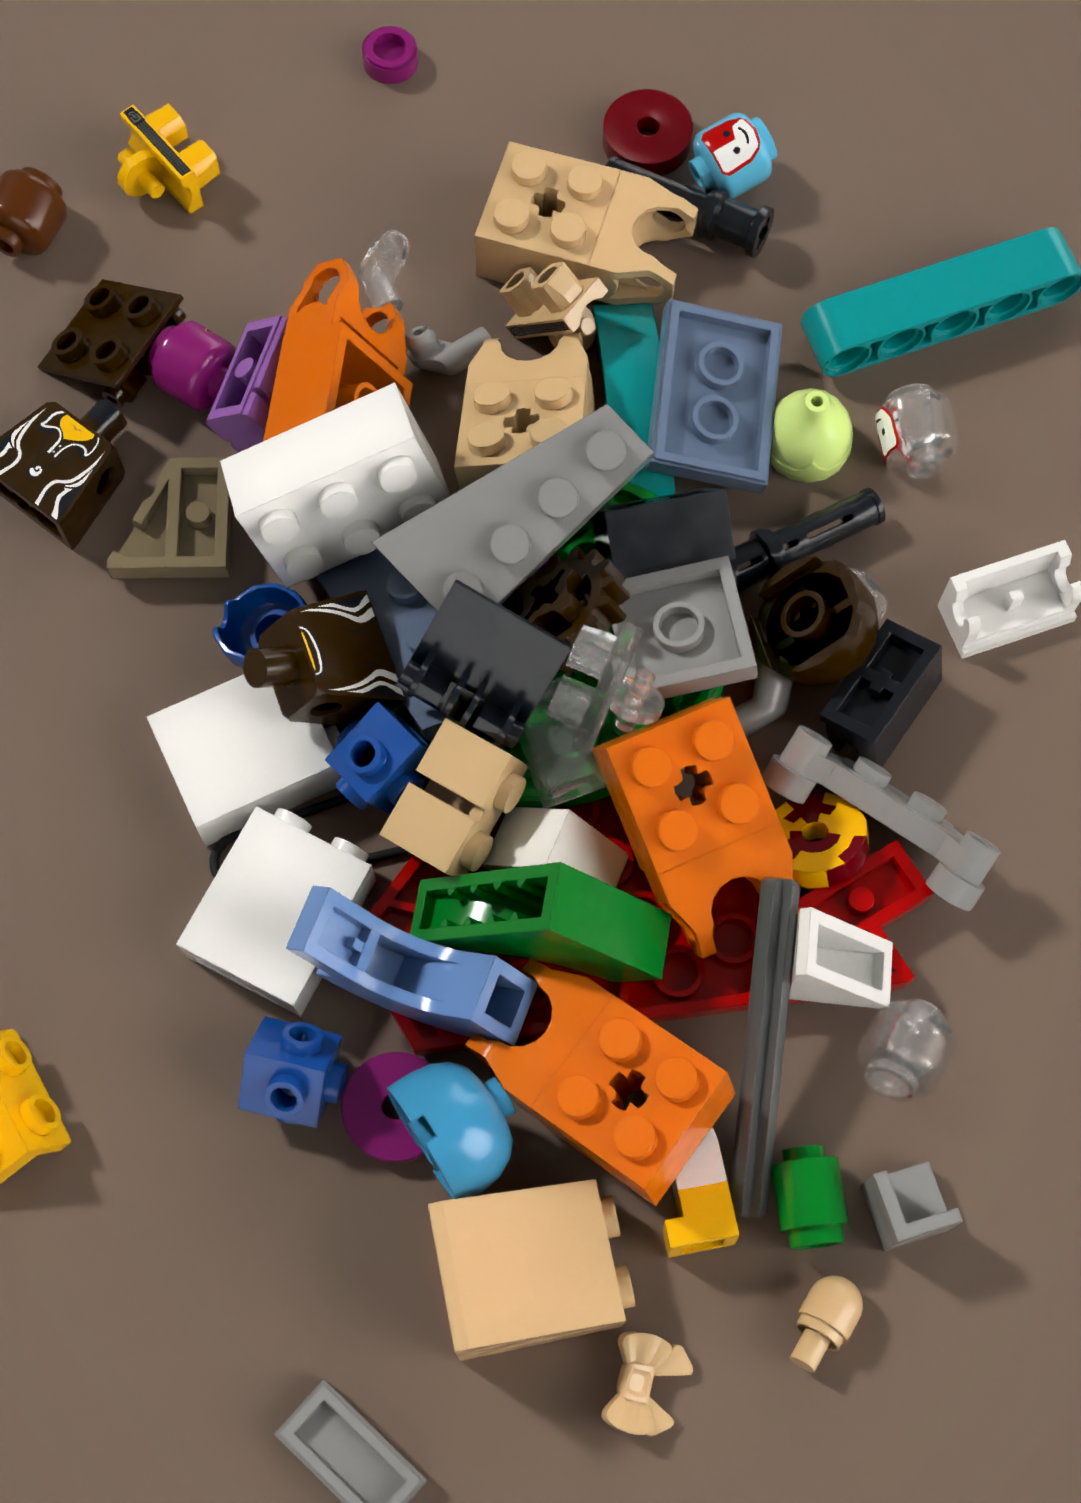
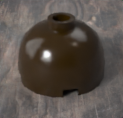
M816 556L802 557L783 566L764 584L759 596L765 601L759 610L758 618L751 614L748 625L753 651L761 663L779 675L803 686H824L845 679L848 674L866 661L876 644L879 629L875 598L859 577L841 562L834 559L833 561H822ZM779 656L786 658L789 664L783 662Z

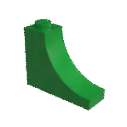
M562 862L422 879L419 885L410 934L460 951L487 952L527 959L532 958L585 972L612 983L662 979L672 914Z

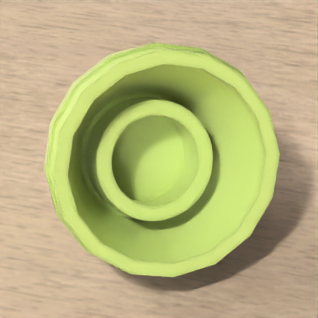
M812 388L798 390L782 398L775 406L770 464L777 472L787 478L806 483L826 480L839 472L850 456L853 441L852 423L846 408L835 396L824 390Z

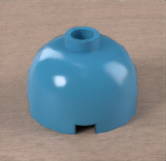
M452 1062L434 1063L407 1074L386 1088L389 1092L388 1096L415 1144L420 1146L426 1158L433 1166V1173L451 1199L477 1196L501 1176L511 1158L513 1139L506 1118L516 1113V1110L509 1096L495 1077L483 1083L468 1067Z

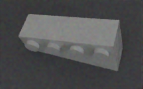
M606 404L371 543L437 611L456 579L502 605L520 588L521 584L529 576L531 577L653 458V451Z

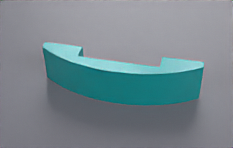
M651 303L593 306V316L596 324L595 339L598 362L601 365L605 405L608 404L648 446L659 349V338ZM645 466L629 481L657 496L675 493L674 476L645 470Z

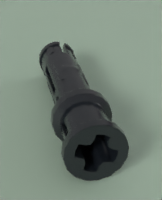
M612 156L606 164L608 167L649 177L673 194L684 198L697 207L696 232L700 234L702 239L711 241L715 237L721 238L745 248V254L752 258H756L761 252L774 218V209L772 207L764 205L760 209L745 205L731 199L729 191L722 188L712 189L708 194L689 185H684L625 162L616 156ZM659 211L666 215L672 216L675 219L684 221L679 215L673 212Z
M868 487L852 497L816 511L774 532L770 529L761 528L752 531L749 534V540L734 546L736 559L730 560L738 594L740 591L765 579L769 580L783 566L831 547L873 525L883 523L886 517L885 509L878 494ZM841 519V524L809 539L807 538L808 533ZM748 561L751 562L750 566L739 571L737 570L739 565Z

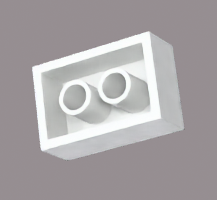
M392 383L220 461L236 519L287 588L301 581L314 578L318 574L360 555L374 551L376 547L371 543L372 541L450 496L439 462L396 383Z

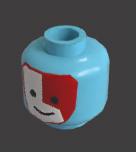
M734 112L696 134L693 141L695 158L688 162V166L696 184L703 192L722 188L729 191L731 199H735L769 178L772 172V160L777 158V149L771 134L759 117L755 116L750 119L745 114Z

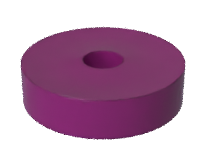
M389 1052L367 1060L351 1075L342 1096V1119L351 1140L364 1154L380 1162L392 1164L407 1163L425 1155L420 1146H417L402 1120L388 1118L384 1114L383 1108L386 1101L390 1099L388 1096L389 1092L386 1090L388 1086L430 1063L413 1054Z

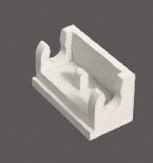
M1065 540L950 577L937 607L961 659L1075 621L1077 617L1075 610L1081 601V581L1072 584L1068 582L1066 567L1070 565L1072 553Z

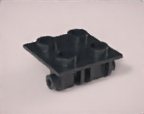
M456 579L395 686L405 691V695L410 698L414 696L441 712L440 715L445 718L449 716L458 721L459 726L463 728L466 726L491 740L492 744L496 747L501 746L509 751L510 748H514L525 730L527 720L573 646Z

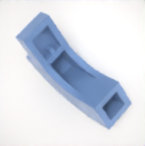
M312 886L286 946L287 950L318 968L316 972L318 976L367 1001L448 1032L469 1038L473 1034H478L486 1040L499 1041L508 1046H515L538 987L537 982L497 956L460 951L413 936L379 919L331 887Z

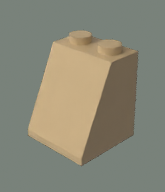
M596 1179L428 1204L452 1340L459 1361L623 1327L626 1322L624 1309L635 1307L633 1287L627 1264L614 1267L609 1239L620 1236L612 1195L599 1196Z

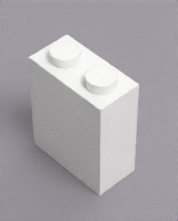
M244 674L147 716L195 827L206 847L218 842L222 837L232 832L243 829L256 806L274 815L278 808L289 810L336 789L335 783L341 778L325 761V758L335 749L337 738L340 735L336 726L330 725L323 728L322 724L289 721L282 715L273 687L253 688L246 681Z
M256 806L176 945L187 958L301 1017L322 977L316 974L318 970L316 966L287 950L286 946L312 886L331 887L362 907L376 882V877L372 865L366 863L369 855L353 843L335 837L332 843L329 844L310 834L312 826L298 815L282 808H278L275 814L272 815Z

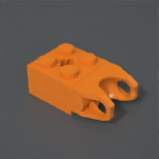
M343 258L318 263L306 279L301 292L289 309L263 441L392 383H396L408 407L410 405L413 383L405 377L407 353L404 320L398 309L390 302L381 307L365 308L363 312L361 311L357 278L350 265ZM339 276V282L327 299V303L319 302V293L323 285L330 278ZM388 319V325L384 333H378L372 329L377 322Z
M730 696L710 698L591 748L639 867L646 875L656 902L666 912L672 914V918L680 925L696 956L706 958L717 953L713 939L714 923L711 910L713 899L721 886L731 879L744 877L751 882L757 893L760 894L761 882L764 878L779 877L793 879L792 850ZM683 768L686 774L693 775L695 787L692 788V795L690 797L675 794L674 786L683 781L680 771Z
M530 958L521 971L538 983L537 988L546 995L552 1005L551 1022L546 1032L535 1042L525 1046H508L499 1041L486 1040L478 1034H473L465 1046L472 1055L493 1070L505 1091L509 1093V1096L520 1108L656 1206L736 1094L728 1072L588 977L553 970ZM635 1091L644 1092L647 1100L640 1108L635 1107L630 1102L626 1111H623L625 1107L623 1100L629 1094Z

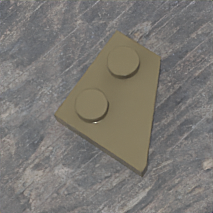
M228 457L169 458L156 479L154 493L142 502L132 518L134 528L119 553L112 551L107 559V570L111 579L229 577L232 503L220 463L221 460Z

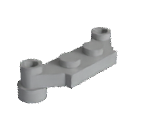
M799 725L782 754H773L761 774L764 783L778 794L799 804L805 803L816 783L823 785L937 858L939 862L927 879L926 885L948 903L962 910L971 911L985 890L982 881L1001 854V851L994 844L974 832L967 831L963 836L954 828L955 825L944 819L948 811L930 797L914 791L912 796L909 797L888 784L892 775L878 764L859 756L856 762L847 757H840L830 752L833 745L825 737L808 727Z

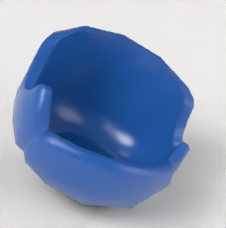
M275 582L251 586L237 596L235 600L225 601L224 617L220 627H213V637L226 657L235 666L243 669L244 657L248 650L259 648V636L286 612L305 606L307 603L297 591Z

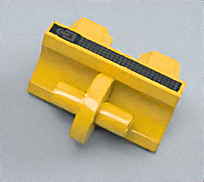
M169 103L147 116H144L134 104L119 113L121 120L131 130V137L128 142L130 149L122 150L117 157V160L122 165L117 175V183L128 196L139 197L148 193L153 199L160 197L166 188L189 214L201 208L203 201L200 188L208 184L220 173L218 160L213 150L203 140L196 141L180 153L173 148L189 136L181 116Z

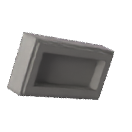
M324 1379L274 1434L342 1503H409L428 1481Z

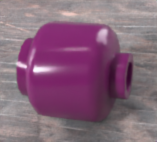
M195 321L182 322L177 326H168L156 337L149 352L152 378L158 388L186 406L197 411L211 408L236 348L230 342Z

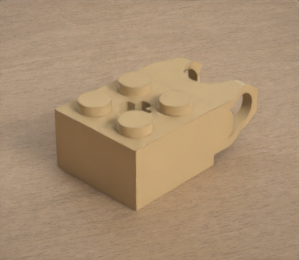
M509 141L474 236L476 276L506 284L514 273L521 268L531 267L539 275L543 269L552 263L564 261L578 280L599 277L609 291L604 297L594 300L612 305L665 303L668 299L673 298L677 274L661 264L654 256L643 252L639 246L654 240L669 241L693 237L698 208L684 198L673 194L649 177ZM657 211L673 212L684 221H670ZM649 277L659 282L662 286H650L641 282L638 278Z
M581 332L565 334L560 338L557 347L550 354L529 361L515 360L507 357L501 348V338L486 339L482 347L468 365L454 464L459 490L595 411V396L589 370V359L583 347Z

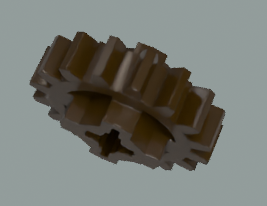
M573 547L566 560H563L556 552L550 557L547 568L542 571L538 569L514 592L517 596L515 601L502 606L573 646L560 667L569 676L574 673L576 660L584 657L592 663L596 659L595 649L601 643H612L615 637L610 633L609 628L611 624L625 621L627 615L619 605L630 599V593L622 585L626 580L624 576L608 559L605 560L597 550L592 549L585 555L579 547Z

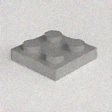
M729 555L625 578L626 580L622 585L630 593V599L619 605V607L627 617L623 622L612 624L630 706L758 678L757 664Z

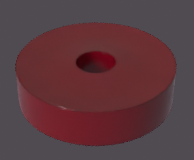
M655 89L631 91L617 98L605 114L602 137L603 148L608 159L616 156L625 162L663 176L676 170L688 157L692 143L693 121L686 106L669 93ZM643 131H650V132H653L654 134H653V135H643V134H641V132H643Z

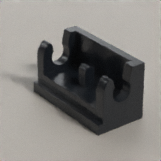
M706 487L603 506L590 519L593 525L596 550L605 560L608 559L624 578L728 555L730 560L736 559L727 491L725 489Z
M886 619L878 630L876 644L866 661L845 677L819 714L820 721L826 724L827 740L833 745L832 748L839 752L846 742L859 752V756L867 758L883 767L942 681V645Z

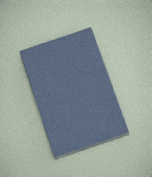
M668 299L662 314L648 447L653 451V458L645 465V470L758 494L764 491L768 486L783 324Z

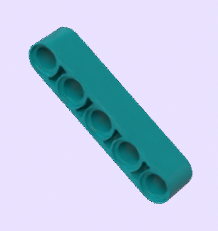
M1054 227L1044 228L818 302L803 314L800 319V326L823 374L830 377L840 376L1064 302L1081 289V268L1061 231Z

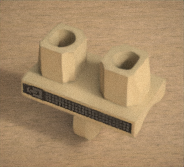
M564 261L552 263L543 269L539 275L531 267L521 268L514 273L499 292L516 313L505 327L515 339L549 336L554 348L557 347L560 338L565 334L581 332L583 347L586 351L592 345L596 334L595 318L586 305L594 299L603 298L609 290L599 277L578 280Z

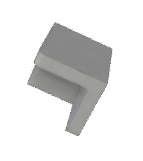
M929 1161L890 1174L886 1170L872 1174L861 1185L884 1251L947 1232L963 1222L958 1208L947 1211Z

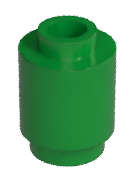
M806 1145L783 1150L784 1162L772 1165L771 1174L780 1233L788 1234L790 1250L823 1248L845 1243L843 1226L849 1225L839 1157L824 1156L823 1145Z

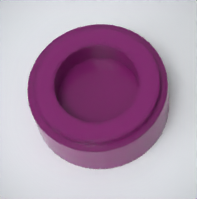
M385 26L375 29L367 35L362 44L364 69L377 82L384 84L400 83L410 78L417 69V43L414 37L403 28Z

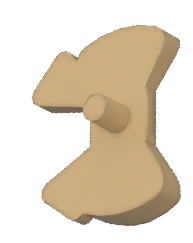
M624 1332L618 1338V1346L623 1364L617 1381V1393L601 1412L602 1419L611 1427L626 1433L655 1436L670 1429L674 1425V1420L649 1397L654 1376H688L692 1374L693 1366L681 1345H670L663 1338L649 1333Z

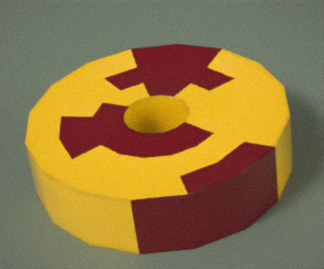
M820 792L810 793L804 804L788 800L776 809L781 826L792 850L793 880L797 881L800 887L808 889L831 887L848 880L863 867L869 854V834L866 818L859 808L838 795ZM815 838H822V839H823V840L816 841V842H812V841H811V840H813V839H815Z

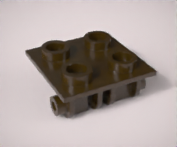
M102 279L87 294L83 306L66 329L53 340L51 349L40 362L38 368L41 371L104 385L106 388L103 390L102 396L112 405L121 408L125 402L131 403L137 397V393L147 381L143 374L152 375L149 352L156 337L168 326H177L185 320L186 314L178 307L184 298L181 294Z

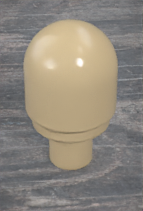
M827 1276L818 1280L812 1286L797 1313L798 1320L795 1327L802 1335L789 1357L798 1367L814 1373L827 1349L839 1351L841 1345L848 1342L863 1311L862 1296L855 1284L841 1276Z

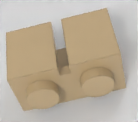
M445 718L416 768V771L430 778V781L424 790L410 782L407 784L379 835L448 875L467 874L469 870L474 872L484 863L492 848L493 837L490 836V833L502 812L507 814L512 811L519 802L526 786V779L523 778V775L528 766L513 755Z

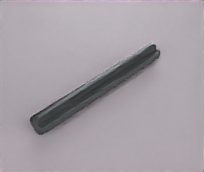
M767 877L762 880L760 887L730 1184V1195L735 1215L745 1218H762L768 1211L800 894L799 883L788 878Z

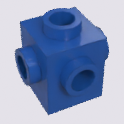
M377 702L362 719L352 722L340 733L335 749L325 758V761L341 776L335 783L336 788L356 807L364 811L370 804L391 814L409 782L423 790L426 776L416 771V768L430 744L400 715Z
M265 1016L245 1051L238 1109L274 1117L287 1124H302L317 1128L328 1102L338 1105L345 1089L349 1066L339 1062L343 1035L320 1030L317 1026L306 1022L291 1023Z

